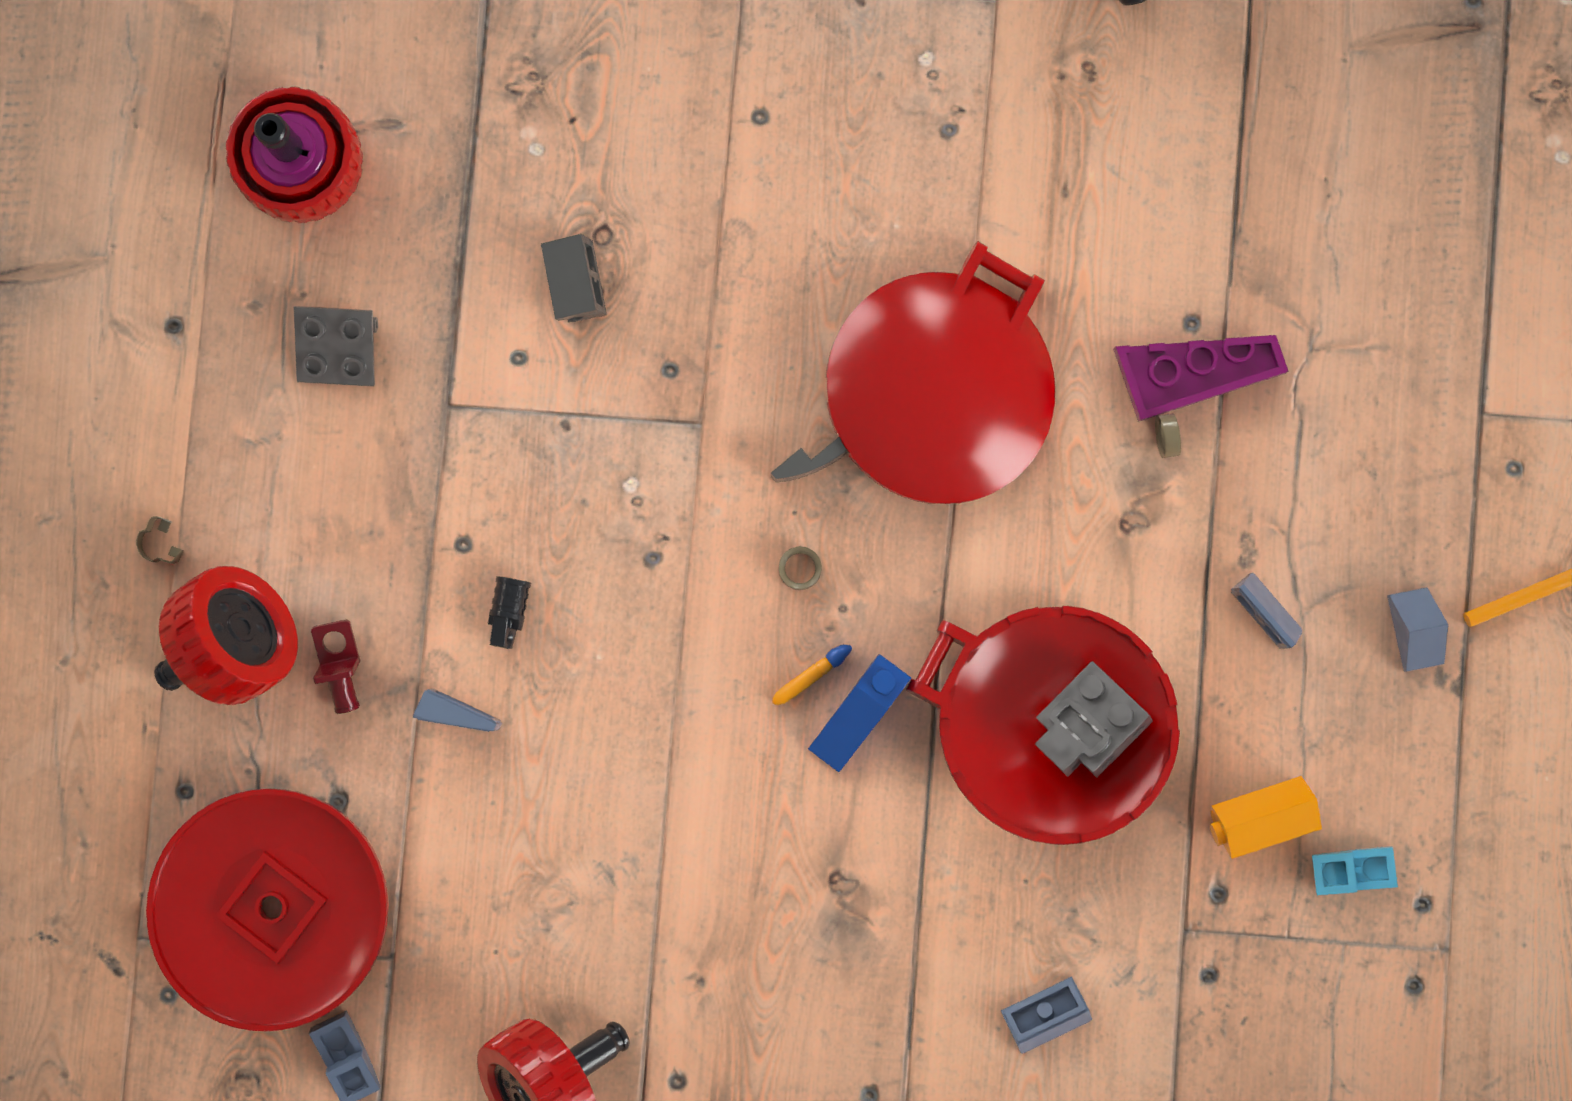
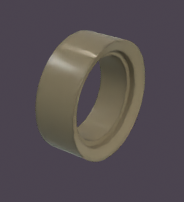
M1172 413L1156 416L1155 433L1161 457L1179 456L1181 453V438L1175 415Z
M802 546L793 547L781 557L779 574L782 581L788 587L795 590H805L816 584L820 578L822 565L820 558L813 550ZM795 554H805L815 564L813 577L805 583H795L786 575V562Z

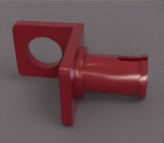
M345 619L313 626L311 634L320 663L313 677L314 683L328 682L335 706V713H348L358 709L360 704L357 700L351 677L355 674L361 660L351 622ZM329 632L341 633L346 640L345 648L339 652L329 651L324 645V636Z

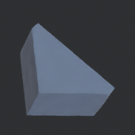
M1426 587L1387 595L1403 671L1407 672L1444 664L1448 623L1429 589Z

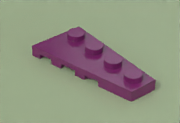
M1276 335L1226 338L1213 341L1196 340L1171 344L1154 343L1143 346H1115L1113 349L1138 422L1289 372Z

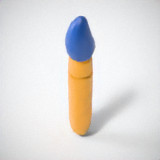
M843 644L831 649L825 658L817 661L816 664H813L781 687L773 696L772 704L781 705L788 702L823 677V675L827 674L832 668L840 666L852 651V647Z

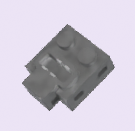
M1091 661L1036 717L1048 731L1035 745L1067 777L1082 763L1097 778L1153 720L1141 706Z

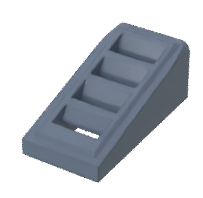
M436 689L424 691L413 714V718H417V720L488 732L499 730L502 725L500 719Z

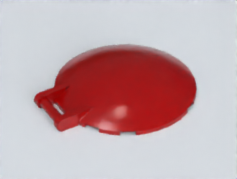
M979 241L971 249L958 274L926 272L909 275L894 280L867 296L843 323L833 342L826 369L827 407L836 434L838 433L843 445L850 453L849 457L863 473L886 490L917 502L927 504H960L983 498L1002 489L1015 480L1034 460L1047 437L1053 418L1055 378L1051 358L1041 334L1027 315L1045 280L1035 274L1031 277L987 251L988 246ZM978 266H983L1022 289L1023 292L1018 301L974 276Z
M1072 606L1035 607L1022 610L993 624L978 636L948 621H941L937 629L939 636L916 680L911 679L906 691L940 709L939 729L945 761L958 788L980 814L996 826L1020 838L1045 844L1070 845L1098 840L1113 834L1137 819L1151 806L1168 781L1178 752L1180 737L1176 708L1178 704L1167 673H1164L1159 662L1153 656V651L1135 633L1110 617L1088 609ZM955 642L962 646L963 649L941 692L931 688L930 685L952 643ZM1093 661L1151 716L1153 722L1097 778L1082 763L1067 777L1035 745L1048 731L1036 717Z

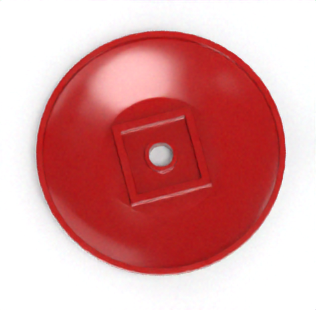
M269 788L240 792L207 805L188 819L171 837L155 865L150 880L146 906L147 930L154 957L165 978L181 998L203 1015L219 1023L249 1031L266 1032L295 1028L310 1023L341 1005L356 991L371 971L380 953L387 927L388 893L385 877L377 855L365 835L347 816L332 805L316 797L286 789ZM268 896L278 898L282 904V912L278 918H270L263 911V902Z

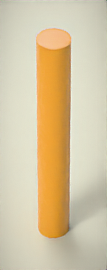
M1572 569L1463 613L1464 620L1469 627H1473L1572 586Z

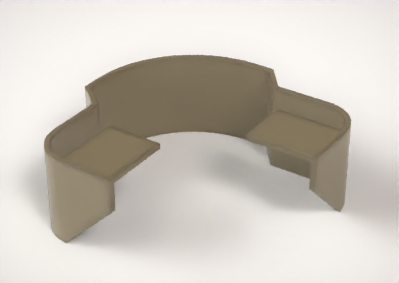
M153 516L150 518L146 529L138 533L136 539L138 552L143 558L151 562L157 563L160 560L172 564L179 562L184 550L171 546L168 555L175 557L170 562L162 558L152 560L144 553L142 547L144 534L151 532L155 521L159 518L162 519L158 530L165 533L168 532L172 522L158 516Z

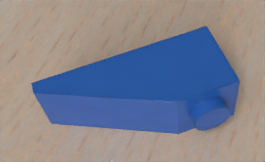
M878 654L809 746L808 750L840 772L902 692L911 677Z

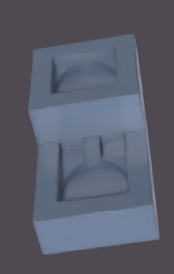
M347 1010L310 1028L309 1035L327 1066L325 1074L340 1101H358L380 1090L381 1086L371 1060Z

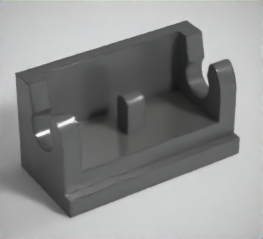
M578 234L541 243L555 320L567 319L568 323L598 316H606L607 312L593 240Z

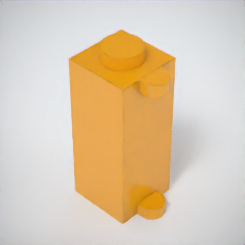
M1302 776L1212 805V810L1210 811L1213 823H1210L1213 839L1217 846L1224 845L1232 859L1322 829L1317 798Z

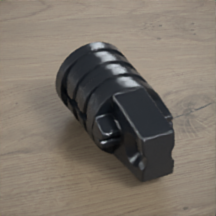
M496 576L495 594L492 599V609H490L488 625H492L490 645L512 649L516 631H522L531 582Z

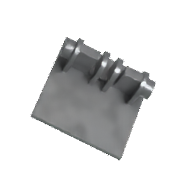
M294 306L297 382L375 386L373 333H377L378 318L373 317V310Z

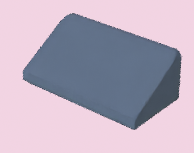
M1254 573L1248 574L1231 589V593L1279 649L1292 648L1296 645L1302 634V628Z
M1072 977L1001 1010L1022 1054L1092 1020L1090 1010Z

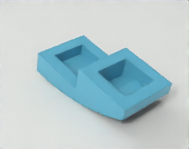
M1393 846L1312 855L1317 895L1355 893L1357 890L1398 887Z

